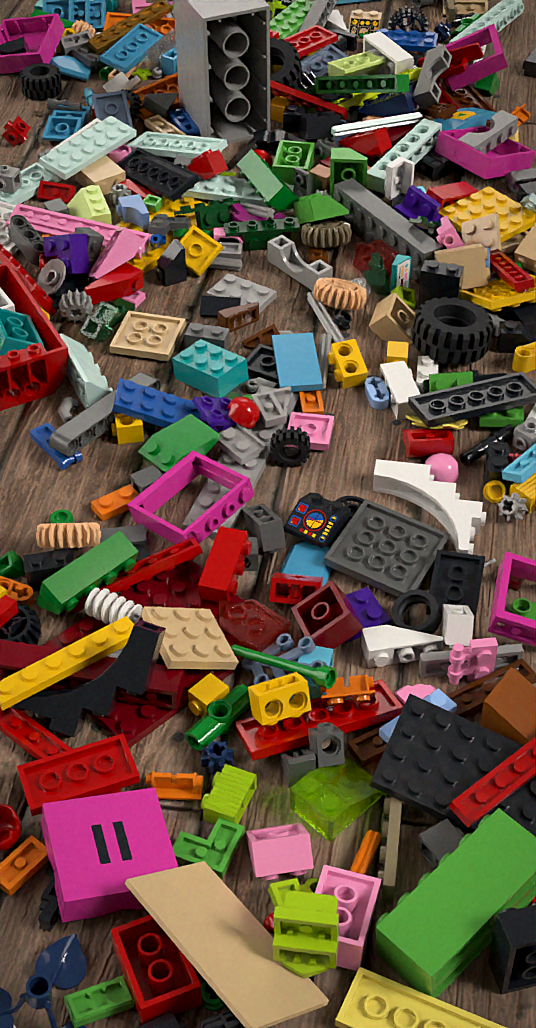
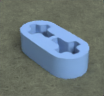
M379 377L367 378L364 391L371 407L377 410L386 409L389 406L390 396L384 381Z

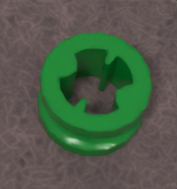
M205 981L201 985L202 1006L209 1011L223 1009L226 1004L218 995L216 996L217 999H210L209 994H212L211 990L213 989Z

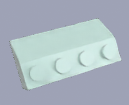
M61 333L59 335L67 345L69 352L65 374L86 410L111 393L113 389L111 387L108 388L106 377L104 375L101 376L99 365L94 364L92 353L87 352L83 344Z

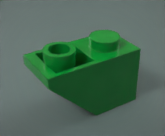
M496 72L477 80L474 88L480 94L493 96L500 86Z

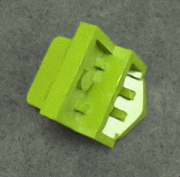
M288 891L286 893L284 907L275 906L274 961L281 962L284 967L302 978H309L329 970V968L336 969L339 944L337 897L301 891Z

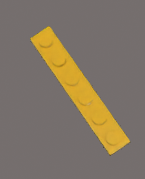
M125 616L0 681L1 709L5 710L125 647L134 624Z

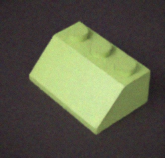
M366 51L328 62V76H355L361 73L375 75L378 74L386 61L385 58Z
M99 185L81 188L67 204L71 216L112 225L111 212Z

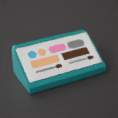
M399 254L396 256L392 264L390 291L397 286L410 287L412 260L410 256Z

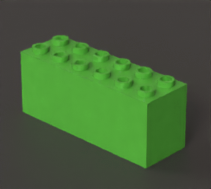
M499 808L492 815L487 814L484 816L478 828L472 834L467 833L452 854L450 852L446 853L432 873L427 872L423 875L417 888L411 893L406 892L399 899L397 907L390 914L386 912L379 918L376 923L377 955L415 990L437 999L492 942L497 914L508 908L519 909L527 907L536 897V837Z

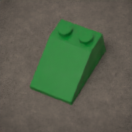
M189 414L153 434L138 452L150 466L154 464L159 471L166 473L192 450L205 456L222 436L194 415Z

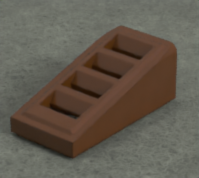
M254 302L218 311V326L230 328V332H233L259 321V303Z

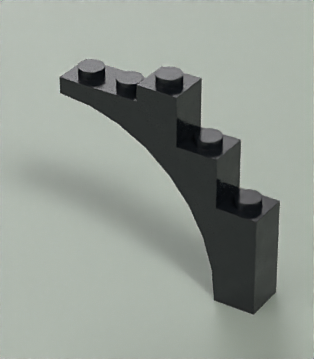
M140 620L133 626L127 644L116 661L104 673L89 682L73 688L55 691L41 690L11 706V708L34 712V715L41 719L51 718L49 729L57 731L56 733L61 737H75L82 731L88 710H90L91 714L99 717L108 716L115 710L121 688L124 689L125 693L135 696L142 695L149 689L166 628Z

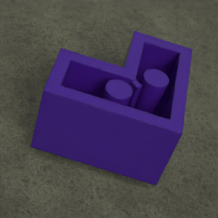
M64 234L43 237L45 257L58 256V259L65 264L66 274L90 273L87 234Z

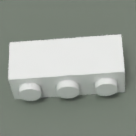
M405 361L380 364L379 378L384 381L389 392V404L396 419H407L405 417L407 414L417 416L408 405V397L420 395L418 383L413 380L412 370L408 369Z

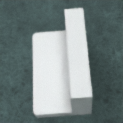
M120 72L104 84L103 88L107 93L121 91L122 89L131 90L141 79L136 75L129 81L124 73Z

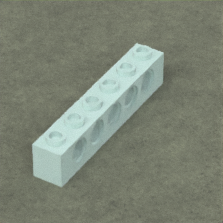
M425 118L367 171V188L385 194V170L387 165L398 157L405 158L416 164L436 145L439 131H442V124Z

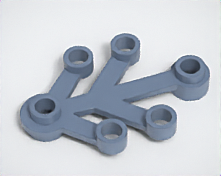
M285 633L277 638L276 644L264 650H254L272 656L281 651H288L278 657L292 661L304 654L312 653L316 646L312 638L307 636L299 640L298 647L290 650L294 646V641L289 634ZM246 658L241 661L243 668L254 674L255 685L270 680L268 675L264 673V668L272 669L275 678L285 676L284 671L286 670ZM315 660L311 664L296 662L313 668L323 665L328 666L326 662L321 660Z

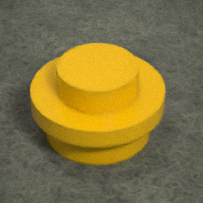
M493 480L484 486L483 495L488 502L499 503L504 499L503 495H506V488L502 482Z

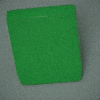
M11 550L0 557V576L10 579L25 575L23 560L14 551Z

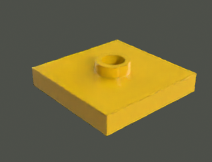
M195 225L179 241L185 248L186 268L199 277L223 250V246Z

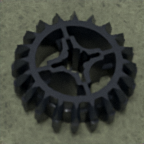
M406 5L404 10L400 7L399 12L395 10L394 15L390 16L387 29L395 31L397 30L396 25H398L401 30L406 32L416 30L426 33L429 31V22L427 21V16H424V12H420L419 7L414 10L413 5L411 9H408ZM415 20L419 22L420 28L415 25Z
M18 601L19 612L0 628V639L38 645L42 633L40 619H38L35 610H31L28 604L22 606Z

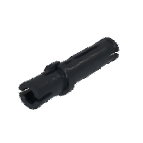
M508 424L498 432L490 433L488 438L460 454L461 463H464L465 466H470L473 462L486 455L488 444L491 441L505 443L514 437L515 427L510 429L512 425Z

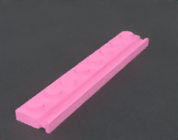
M19 203L10 215V219L13 215L24 216L40 236L45 234L50 236L74 234L75 227H90L104 236L101 250L104 249L112 234L118 228V226ZM10 220L6 222L8 228H9ZM129 229L130 231L144 239V242L142 243V245L144 246L142 251L138 256L135 255L133 257L141 259L142 253L145 252L150 243L151 235L149 233Z

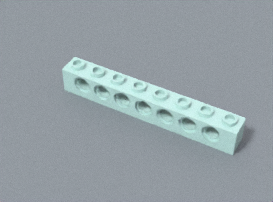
M522 0L500 1L450 40L449 43L493 23L497 32L501 31L523 13L524 4Z

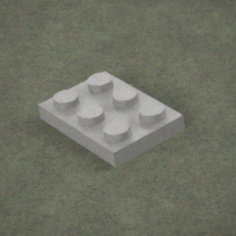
M227 274L208 290L206 295L241 298V305L257 302L259 303L260 314L277 298V291L235 275Z

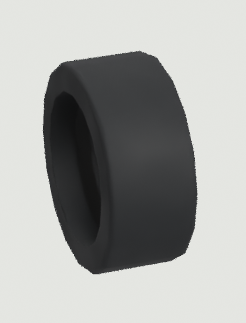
M409 590L401 594L395 600L392 607V619L396 627L433 634L439 628L442 620L441 610L434 596L424 590ZM418 603L427 604L430 607V617L424 623L418 626H409L404 623L402 616L408 607Z

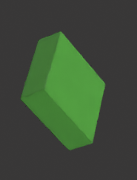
M148 194L143 199V202L148 211L156 213L164 205V198Z

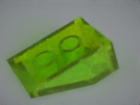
M347 756L344 757L345 764L315 769L290 788V809L330 842L385 794L369 786L373 776Z

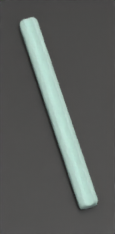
M416 112L333 126L331 134L337 137L385 126L390 128L419 123L422 121V114Z

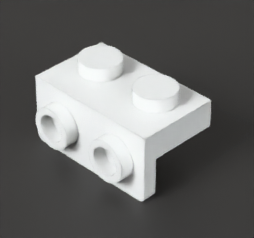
M398 157L387 165L385 170V198L391 200L400 193H407L408 188L413 185L414 162Z

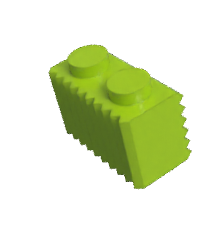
M228 764L224 765L222 772L217 771L212 782L213 789L210 794L206 793L201 802L204 821L216 824L218 818H222L239 824L257 788L256 774Z

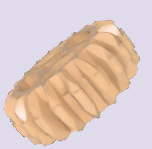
M319 278L313 290L314 298L318 302L335 309L339 308L348 311L363 308L367 298L366 289L361 285L339 278Z
M98 523L39 524L36 532L37 546L41 548L95 547L100 544L101 538L100 525Z

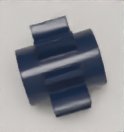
M440 22L433 29L438 34L437 41L440 39L445 41L451 35L450 29L452 27L448 22L445 24Z
M211 741L207 748H202L201 766H208L210 775L212 773L216 774L217 771L222 772L225 764L233 766L234 749H227L225 741Z

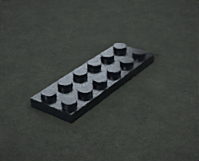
M139 147L117 163L125 171L126 179L173 202L200 181L197 174Z
M518 372L408 397V405L427 427H436L441 424L536 403V384L524 372Z

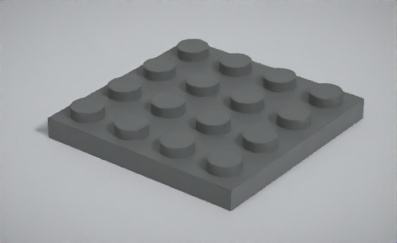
M365 499L325 555L323 564L399 597L409 590L420 588L435 564L437 549L444 550L450 540V534Z

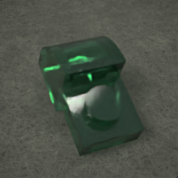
M379 252L372 253L371 261L368 263L369 270L363 271L364 278L374 293L390 295L391 277L386 268H384V260Z
M101 301L93 317L88 315L79 333L97 342H105L114 332L111 327L120 310L113 305Z

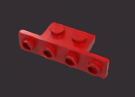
M476 42L448 50L452 56L450 66L437 79H444L454 74H462L465 72L468 62L483 58L484 54L480 44ZM425 57L418 59L420 68L423 66Z

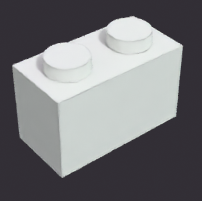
M443 604L440 634L444 638L445 644L449 645V648L453 649L456 643H460L464 647L469 646V642L472 640L474 615L468 606Z

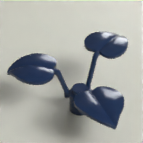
M76 934L57 940L39 955L35 963V975L28 979L26 993L20 995V999L15 1006L12 1007L10 994L0 987V1028L14 1027L12 1014L18 1012L25 1002L33 1009L44 1008L47 1012L51 1028H58L52 1011V1004L50 1003L52 1000V988L54 985L62 990L76 987L83 981L87 970L86 958ZM72 1021L66 1023L62 1028H74Z

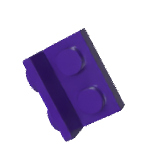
M414 185L408 188L403 203L396 205L394 208L396 212L407 220L409 218L417 219V216L428 218V222H438L442 218L438 213L441 204Z
M193 397L192 402L200 411V420L217 433L232 426H237V423L229 417L230 408L227 410L231 399L227 397Z

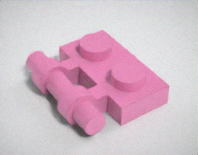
M496 637L470 640L469 647H464L460 643L454 644L449 656L451 662L447 672L449 682L457 685L463 675H466L468 682L476 681L493 673L498 649Z

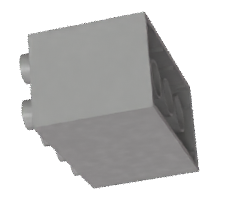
M174 0L179 108H184L200 130L199 137L227 139V144L253 139L254 132L258 130L270 132V5L265 0Z

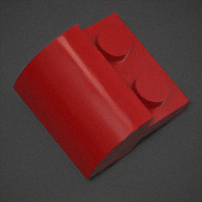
M421 428L402 430L407 458L428 457L437 453L453 454L454 437L450 429Z

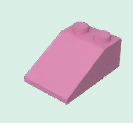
M126 227L116 228L87 277L98 279L135 255L138 256L144 247L142 245L144 239Z
M324 865L315 893L333 895L338 899L339 944L336 966L358 971L364 955L381 879Z

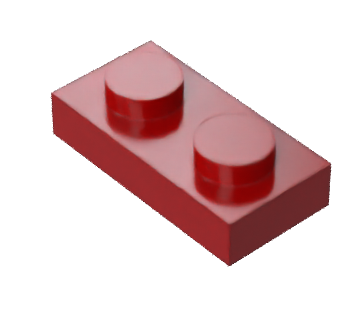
M40 180L37 198L46 201L60 198L65 204H68L74 197L76 187Z

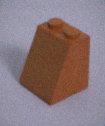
M511 667L484 700L480 726L521 745L527 744L536 737V688L517 670Z

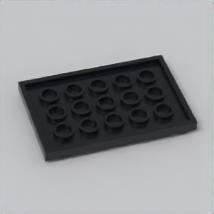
M409 693L369 786L441 820L448 819L452 825L472 834L478 828L483 817L468 828L449 808L450 803L524 745ZM536 775L487 814L492 815L499 808L536 837Z

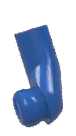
M154 234L150 238V245L154 249H158L160 244H166V235Z

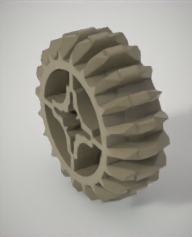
M336 220L306 223L302 226L301 231L302 243L316 248L343 246L351 241L352 236L350 224L345 221Z

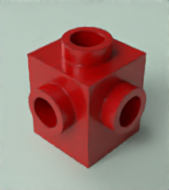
M17 116L13 121L9 120L3 127L5 131L2 136L15 147L18 143L23 144L28 138L26 134L31 127Z

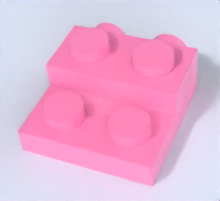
M447 215L441 218L442 226L436 229L438 232L436 238L440 245H445L447 249L465 246Z

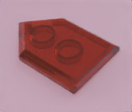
M381 239L373 240L372 243L363 244V242L356 243L353 266L374 284L381 285L392 274V264L399 253Z
M244 599V602L229 603V600L219 601L220 628L255 651L262 652L280 635L288 632L291 626L289 620L255 599Z

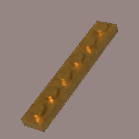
M158 0L90 38L88 45L98 54L118 42L137 24L141 23L148 26L171 13L172 6L165 0Z

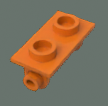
M526 103L521 107L517 106L511 113L518 117V127L530 119V112L524 109Z
M367 674L349 676V687L344 686V677L337 678L334 686L330 689L320 686L321 692H326V695L321 696L322 702H327L328 706L344 704L343 700L354 699V703L369 702L370 697H375V690L369 691L370 687H374L373 676L368 677Z
M152 771V773L146 774L147 788L155 787L158 799L201 801L204 776L197 775V772H194V774L177 773V775H171V773Z

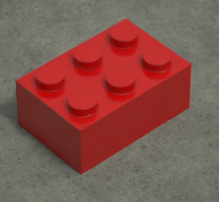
M151 915L111 929L113 948L134 999L142 1025L168 1012L177 1015L202 1005L201 985L191 962Z

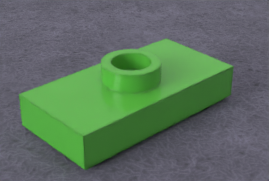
M124 975L64 996V1002L74 1028L134 1007V999Z

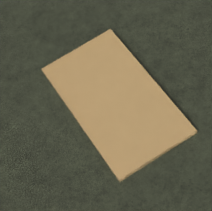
M205 861L126 880L125 885L245 1028H268L324 1007L329 1003L328 998L310 978H302L284 967L281 962L274 961V938Z

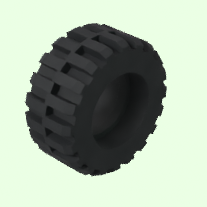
M271 37L270 65H281L283 67L278 72L271 74L270 80L297 89L303 76L297 49L284 39L279 38L278 40L276 37ZM270 92V100H271V99H273L275 96L272 95L271 92Z
M455 297L433 298L430 301H425L418 307L411 339L415 348L423 356H429L430 359L440 361L443 364L467 365L470 362H477L488 352L493 321L489 313L484 308H480L476 303L472 304L468 300H459Z

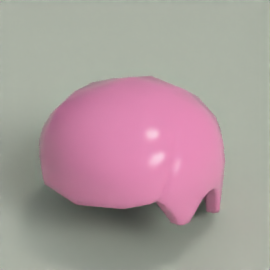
M121 145L106 156L117 164L131 153L132 150L129 146Z
M437 453L426 459L424 464L431 465L430 474L434 475V481L454 483L458 478V463L451 455Z

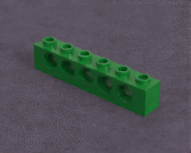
M409 74L316 77V94L409 92Z

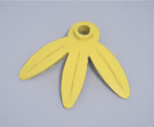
M405 415L406 418L414 421L411 424L431 429L459 430L468 424V420L463 419L436 427H427L418 416Z

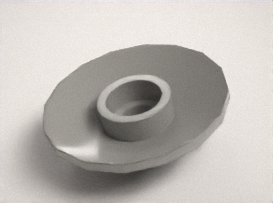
M52 259L46 263L39 274L37 283L47 295L55 293L64 281L66 267L63 261Z

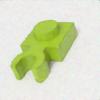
M297 878L271 883L268 892L274 907H284L285 896L288 891L315 893L311 889L317 888L319 880L318 878H310L303 885L299 884Z

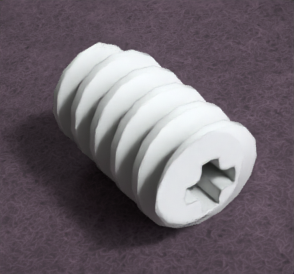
M94 588L85 603L86 614L103 621L105 624H111L127 616L135 625L139 622L143 610L142 605L136 604L134 606L132 600L126 602L125 597L120 596L118 598L117 593L112 592L110 594L109 589L100 591L99 588Z

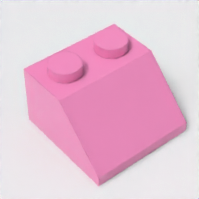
M301 822L246 831L252 869L255 876L261 877V880L276 879L278 874L288 872L293 876L303 875L307 873V869L314 868L310 834Z

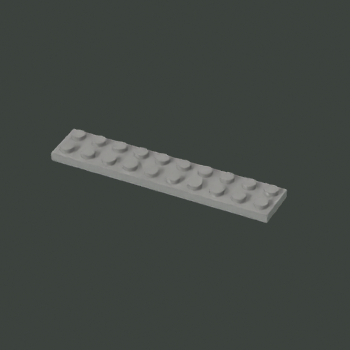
M260 385L256 393L270 391L276 388ZM291 392L287 423L266 428L259 417L253 428H246L267 445V452L259 453L258 457L243 465H240L225 451H223L218 460V463L248 477L253 490L271 458L270 439L272 434H276L277 429L283 431V427L288 425L291 412H295L300 402L299 393ZM208 478L182 524L183 531L227 494L230 489ZM246 503L220 526L234 528ZM219 527L207 537L215 539Z

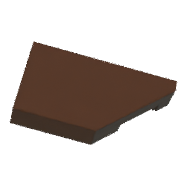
M275 324L241 343L243 347L255 349L259 344L273 348L272 335H280Z

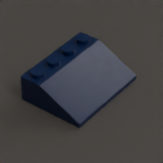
M417 81L409 83V92L378 94V98L370 101L367 100L357 109L358 113L384 117L413 113V110L419 106L413 98Z

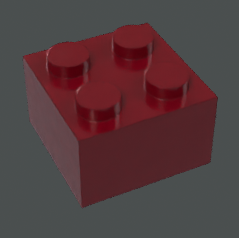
M333 580L291 608L305 637H311L315 646L335 649L364 629L346 595Z

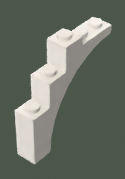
M376 459L373 491L391 494L424 508L446 528L453 540L456 552L473 555L474 544L469 543V541H474L475 534L479 535L480 525L485 526L486 512H482L483 502L459 500L460 493H455L456 483L434 481V475L430 474L431 465Z

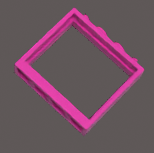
M494 23L445 45L447 50H452L476 42L480 44V47L493 42L495 54L467 66L462 74H454L444 78L447 86H451L452 91L508 67Z
M192 450L127 505L136 523L144 524L145 528L168 541L177 544L194 537L200 544L255 495L248 477ZM199 474L230 489L227 494L184 531L153 514Z
M506 551L498 568L488 632L536 647V621L504 611L510 575L536 582V561Z

